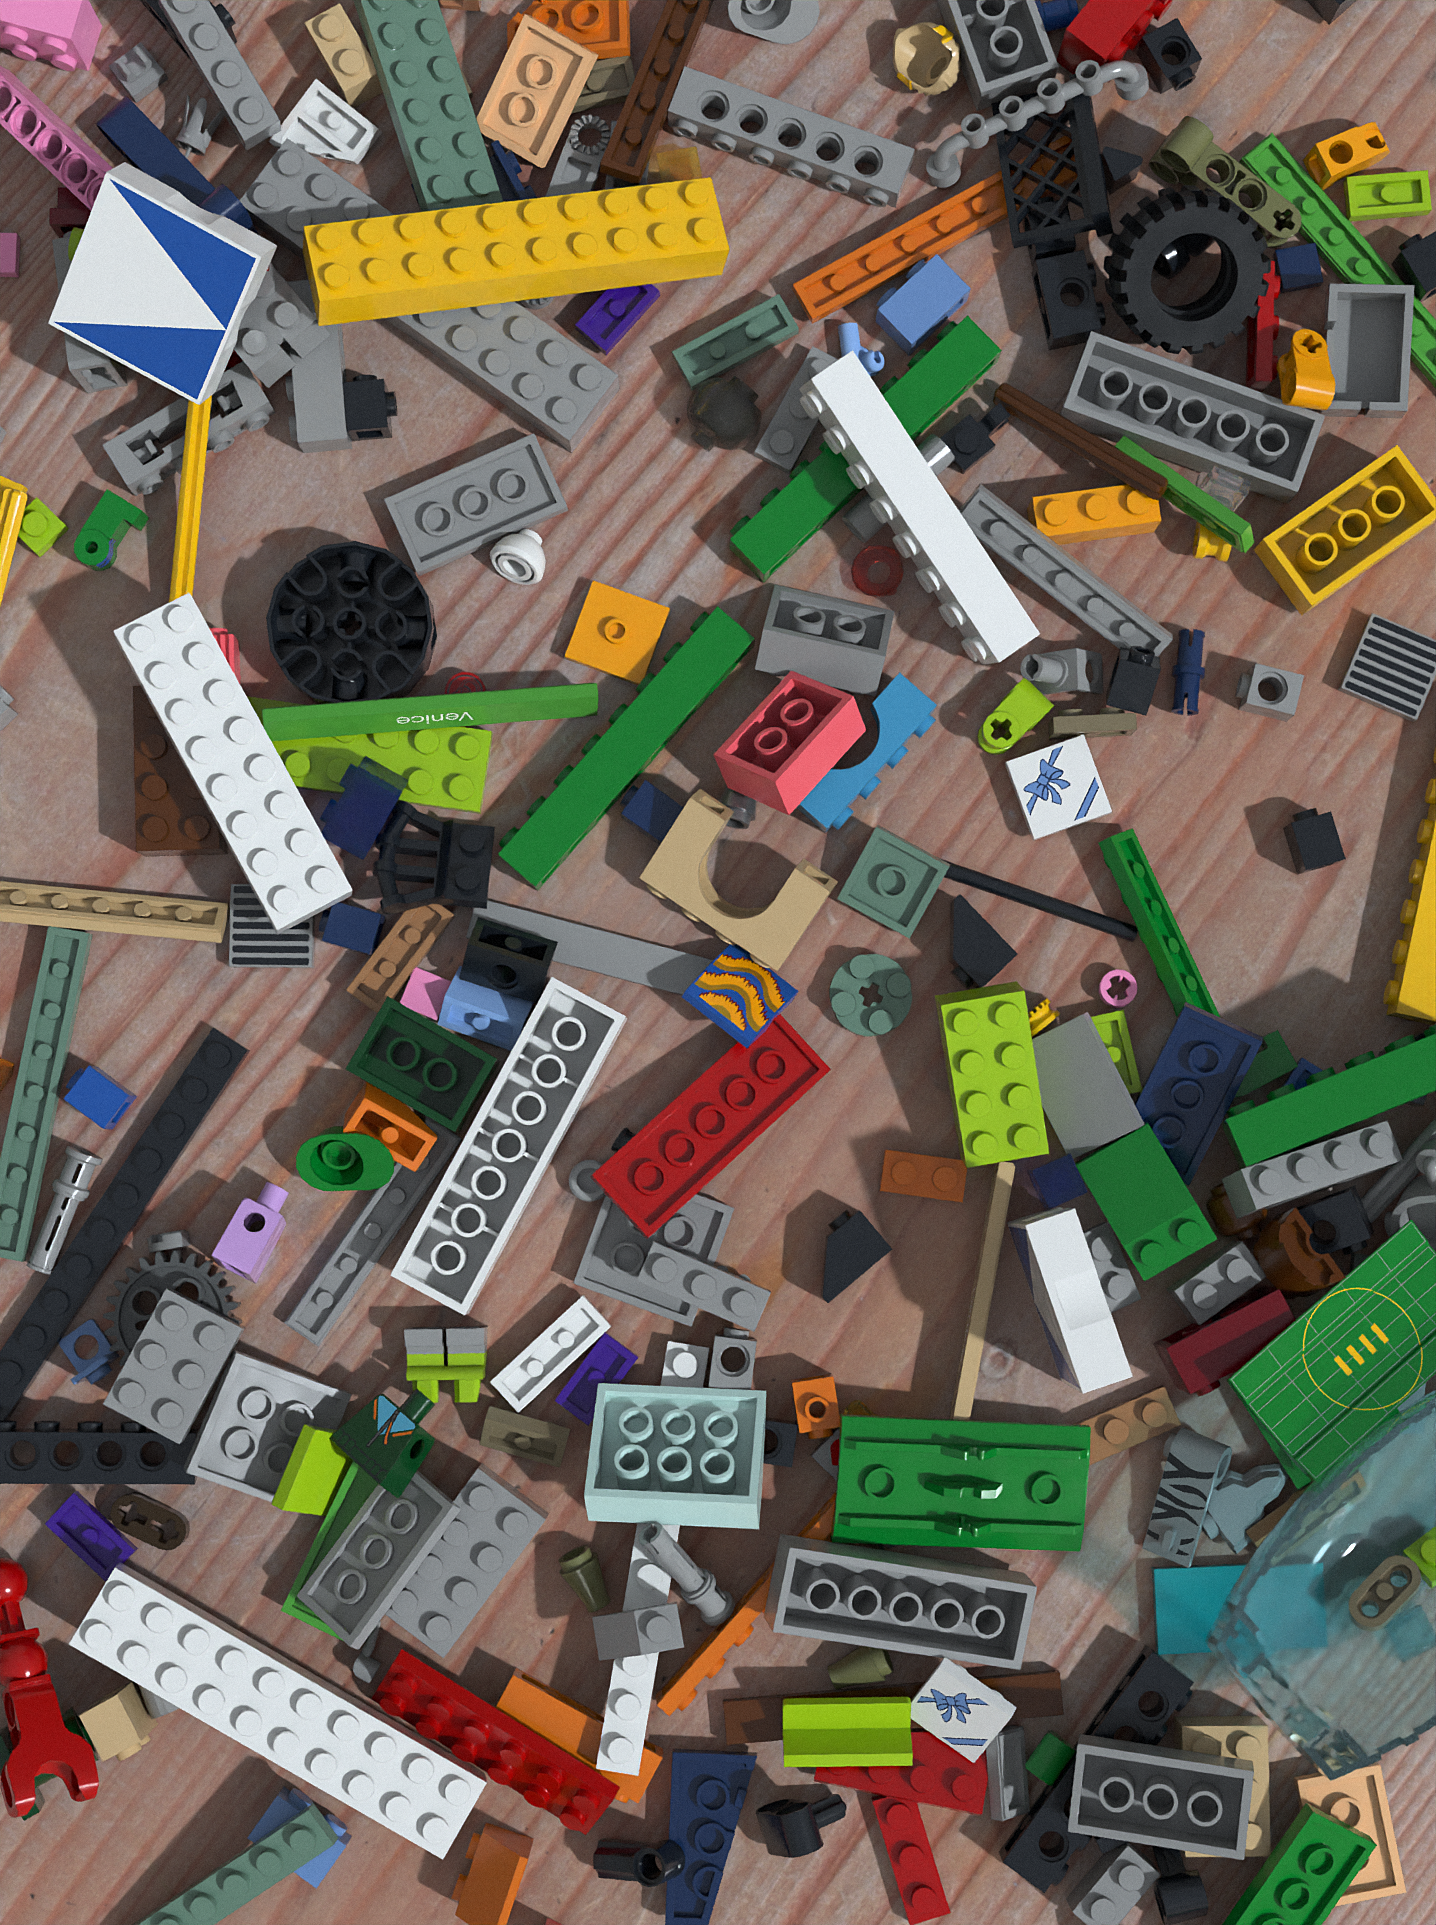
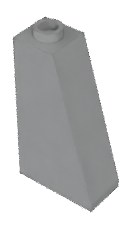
M72 231L65 233L63 238L52 240L59 294L72 263L68 257V245ZM64 332L69 371L87 393L128 386L122 363Z

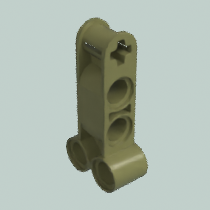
M1190 116L1183 117L1178 126L1172 129L1149 161L1151 170L1167 183L1176 185L1180 182L1183 185H1195L1202 191L1209 188L1232 200L1258 224L1256 229L1264 235L1268 245L1267 248L1280 247L1288 238L1293 237L1299 231L1302 220L1300 212L1295 205L1212 142L1214 138L1213 133L1204 123ZM1206 168H1212L1218 172L1220 183L1210 181L1206 174ZM1239 193H1244L1251 198L1252 208H1247L1240 203ZM1288 211L1290 214L1285 217L1283 214ZM1277 220L1281 223L1278 230L1274 227ZM1269 234L1272 235L1271 238L1266 239V236H1268Z

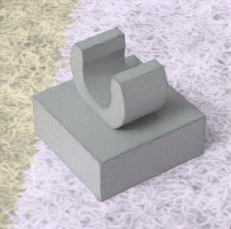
M141 42L109 65L111 72L136 103L168 80L164 70Z

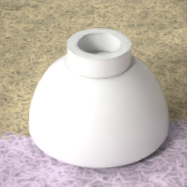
M523 529L519 534L506 536L498 541L490 551V559L495 569L503 577L514 583L522 585L536 584L542 579L545 571L546 560L541 547L542 539L532 530Z

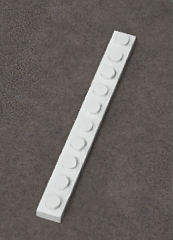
M668 1341L660 1386L703 1388L709 1348ZM637 1523L623 1611L666 1604L668 1600L671 1576L639 1542L640 1532L648 1524ZM661 1524L672 1539L677 1542L680 1525ZM659 1652L614 1659L596 1769L635 1776L639 1775Z

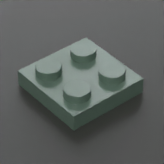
M877 825L837 899L910 939L951 864Z

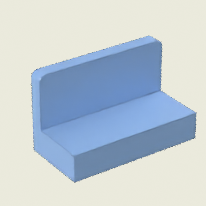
M459 966L444 996L437 1025L512 1051L525 1027L526 1019L534 1002L460 980L459 976L462 966Z

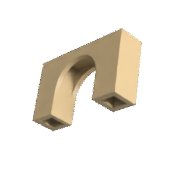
M699 789L689 798L639 878L647 883V888L656 896L664 899L670 898L680 905L682 912L687 917L697 922L704 921L714 928L716 935L721 940L731 945L738 944L748 951L755 963L764 968L772 967L778 971L838 881L803 858L775 900L769 904L758 908H742L725 901L715 891L709 880L707 861L713 844L734 811Z

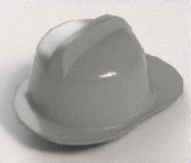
M728 0L727 4L729 18L736 28L745 33L780 44L799 42L808 36L816 26L820 12L818 0Z

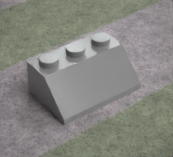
M775 584L763 627L755 670L764 671L779 677L786 676L792 670L831 687L844 689L853 694H866L876 697L895 611Z

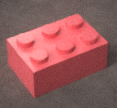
M791 670L713 755L727 788L790 815L866 731L853 695Z

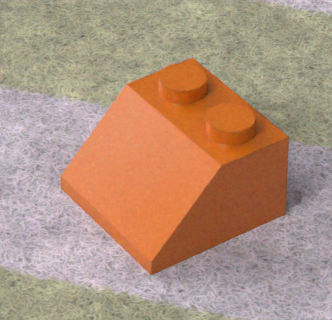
M487 1822L482 1835L474 1832L465 1858L473 1860L468 1876L459 1874L451 1898L459 1901L455 1915L469 1925H506L534 1839Z

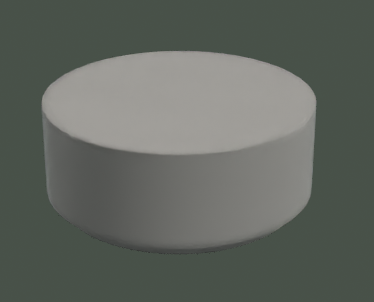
M584 1160L574 1166L569 1176V1186L577 1198L591 1202L599 1200L606 1195L590 1177L603 1165L602 1163L595 1160Z

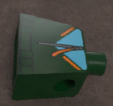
M417 1388L400 1407L385 1394H379L339 1428L330 1439L380 1486L396 1498H399L434 1445L435 1438L419 1423L435 1404Z

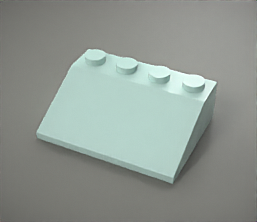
M598 1383L584 1490L588 1521L643 1524L659 1522L663 1525L759 1529L763 1482L766 1391Z

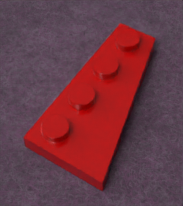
M911 1732L912 1766L816 1767L814 1782L981 1816L988 1781L986 1749L973 1763L932 1733Z

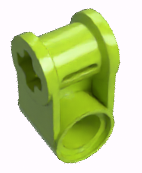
M1023 678L999 703L1000 705L987 717L978 730L977 738L980 747L988 754H1004L1027 731L1030 732L1055 705L1029 680ZM1000 726L1006 730L1004 736L997 740L993 739L991 734L994 729L996 730Z

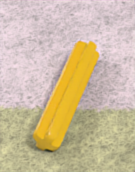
M5 488L3 490L0 501V607L28 499L26 493L12 488Z

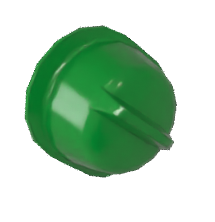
M333 1126L323 1130L317 1136L309 1138L300 1146L296 1155V1168L305 1182L322 1191L373 1190L381 1188L390 1181L394 1173V1159L389 1149L381 1141L366 1134L343 1132V1126Z

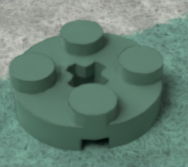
M880 954L857 955L844 963L837 970L829 988L831 1009L839 1024L853 1034L863 1037L884 1035L898 1027L908 1015L912 1004L911 981L903 968L886 956ZM871 984L879 987L877 993L882 996V1001L880 1004L873 1002L870 1007L862 1004L864 997L859 994V990L861 987L869 988Z

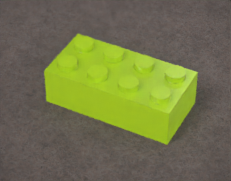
M1015 981L935 995L959 1153L966 1168L1049 1154L1025 990Z

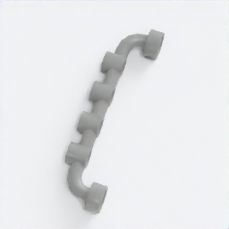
M1086 60L1077 66L1075 71L1076 78L1061 84L1055 78H1047L1040 82L1037 88L1038 96L1025 102L1017 96L1004 98L999 105L1000 113L985 120L980 114L973 113L967 115L961 122L962 131L944 140L938 146L936 152L927 160L926 169L931 183L937 187L945 188L958 181L961 175V168L958 158L954 154L957 151L966 147L972 149L982 148L987 144L989 136L1004 129L1018 131L1026 125L1028 118L1043 111L1049 114L1057 113L1062 110L1065 101L1080 94L1086 96L1096 95L1102 90L1103 83L1112 79L1115 80L1117 93L1122 99L1128 101L1140 99L1149 88L1146 69L1141 64L1130 63L1125 60L1113 61L1099 66L1093 60Z

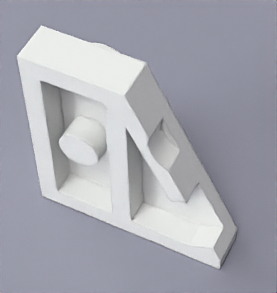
M315 79L281 124V131L274 134L269 142L279 149L288 138L312 156L358 165L382 132L319 80Z

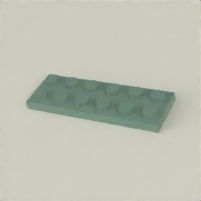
M353 0L421 212L503 202L438 0Z

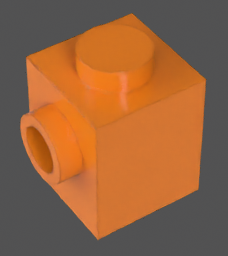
M832 1373L792 1379L791 1386L799 1433L807 1432L808 1439L832 1436V1428L840 1427L839 1409Z

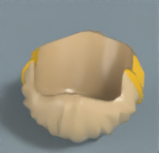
M922 22L907 28H898L893 41V64L897 78L910 90L918 89L919 94L924 93L925 96L940 94L951 88L958 80L962 64L960 60V44L953 38L954 34L943 25L931 22Z

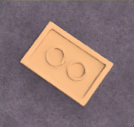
M524 14L476 118L480 132L494 141L499 140L502 146L512 150V152L536 166L545 168L599 55L531 15Z
M1374 1761L1294 1777L1300 1811L1308 1803L1369 1835L1377 1844L1335 1906L1406 1893L1381 1765Z

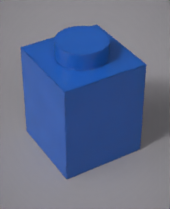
M89 1065L86 1070L80 1068L71 1077L66 1085V1088L70 1091L64 1097V1100L101 1128L112 1130L137 1096L99 1067Z

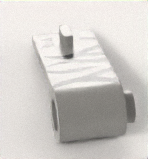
M1182 1428L1177 1434L1171 1433L1165 1443L1163 1455L1167 1457L1142 1548L1189 1568L1192 1565L1212 1490L1221 1483L1227 1472L1232 1449L1228 1445Z

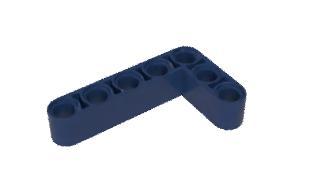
M125 96L95 123L108 141L133 167L179 191L196 206L208 212L224 216L258 235L246 208L239 199L222 183L215 189L128 97Z

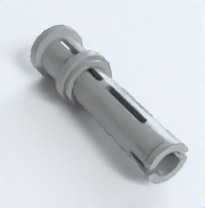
M67 1146L65 1150L68 1157L59 1179H54L52 1183V1190L56 1193L41 1227L30 1260L26 1265L33 1270L50 1275L53 1272V1266L67 1236L79 1201H84L85 1198H88L90 1193L87 1189L96 1165H101L103 1160L98 1155L73 1146ZM78 1164H81L82 1167L77 1180H74L73 1177ZM65 1197H68V1198H69L68 1203H67L66 1207H64V1206H63L64 1199H65ZM60 1215L62 1218L51 1246L48 1248L46 1246L57 1217Z
M654 1522V1527L651 1523L644 1527L640 1532L639 1542L656 1558L668 1574L676 1580L681 1587L683 1599L689 1604H694L701 1611L703 1621L710 1626L719 1625L727 1620L735 1608V1599L730 1592L722 1591L716 1584V1578L713 1573L707 1569H700L659 1522Z

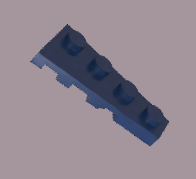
M673 1749L669 1840L675 1841L682 1848L685 1855V1867L679 1876L667 1881L665 1925L709 1924L752 1770L757 1759V1752Z

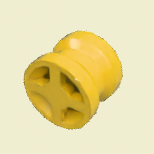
M1197 522L1193 538V558L1203 559L1205 556H1215L1218 561L1227 562L1230 556L1231 545Z

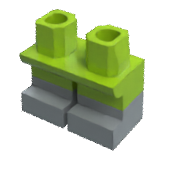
M488 1326L449 1327L447 1329L446 1327H408L404 1329L405 1347L407 1350L406 1378L407 1381H412L413 1391L417 1388L433 1403H438L439 1380H454L455 1402H477L481 1388V1379L486 1377ZM446 1346H448V1364L446 1363Z

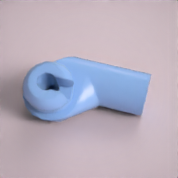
M844 323L838 326L841 356L843 357L853 350L869 376L878 374L884 367V356L878 350L874 353V351L860 345L858 324Z

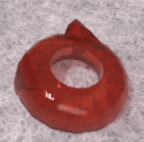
M880 544L868 546L860 551L853 561L851 568L852 580L857 589L867 596L878 598L895 595L904 575L903 562L897 550ZM876 562H883L890 567L889 577L882 583H872L867 576L869 567Z

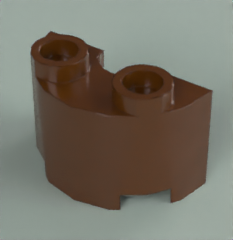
M1296 1207L1270 1221L1262 1230L1259 1240L1253 1247V1254L1256 1260L1259 1261L1266 1278L1276 1288L1280 1289L1282 1295L1288 1299L1309 1297L1346 1278L1329 1253L1318 1254L1312 1249L1309 1238L1313 1231Z

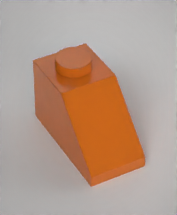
M368 1082L364 1083L345 1113L343 1132L366 1134L381 1141L389 1149L394 1161L414 1172L417 1171L437 1140V1135L405 1103Z

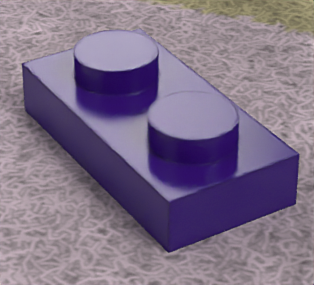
M652 284L608 289L575 324V328L603 354L607 355L660 297V291Z
M604 1332L555 1401L589 1426L594 1419L598 1383L619 1384L639 1356L607 1332Z
M78 1491L74 1492L45 1523L53 1533L105 1582L119 1562L124 1564L138 1549Z

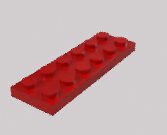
M779 1014L773 1019L767 1030L748 1048L739 1042L730 1048L590 1177L641 1234L648 1239L831 1069L784 1017Z
M403 1649L399 1652L371 1698L387 1714L405 1720L414 1726L418 1733L425 1738L435 1739L449 1748L458 1759L476 1765L487 1772L488 1776L496 1783L509 1786L523 1795L529 1804L547 1810L558 1817L564 1826L571 1830L580 1831L584 1835L590 1831L609 1807L620 1789V1786Z

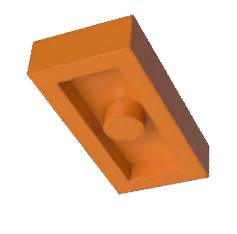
M885 1150L879 1191L963 1203L967 1168L962 1160Z

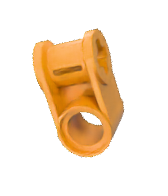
M1301 329L1293 335L1289 352L1283 354L1277 362L1276 369L1281 385V400L1286 406L1327 410L1335 394V378L1331 372L1327 351L1328 346L1325 339L1317 332Z

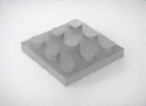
M696 1194L655 1233L646 1239L611 1199L605 1195L573 1284L692 1327L698 1307L638 1282V1276L654 1240L714 1266L734 1208Z
M233 1350L183 1469L191 1475L272 1502L304 1424L337 1430L351 1394L346 1390Z

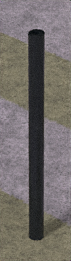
M943 860L951 864L944 878L1131 942L1135 940L1138 928L1135 925Z

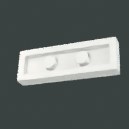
M583 1295L494 1377L490 1383L519 1413L612 1325Z

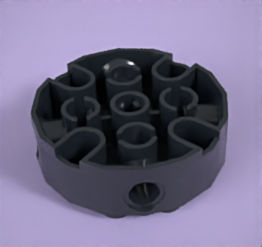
M357 541L323 545L307 554L303 560L297 562L289 573L286 572L275 586L266 617L270 651L289 682L316 704L402 698L408 695L429 669L437 641L434 608L414 571L387 549ZM352 621H357L361 629L355 630L354 635H348L344 628H350Z

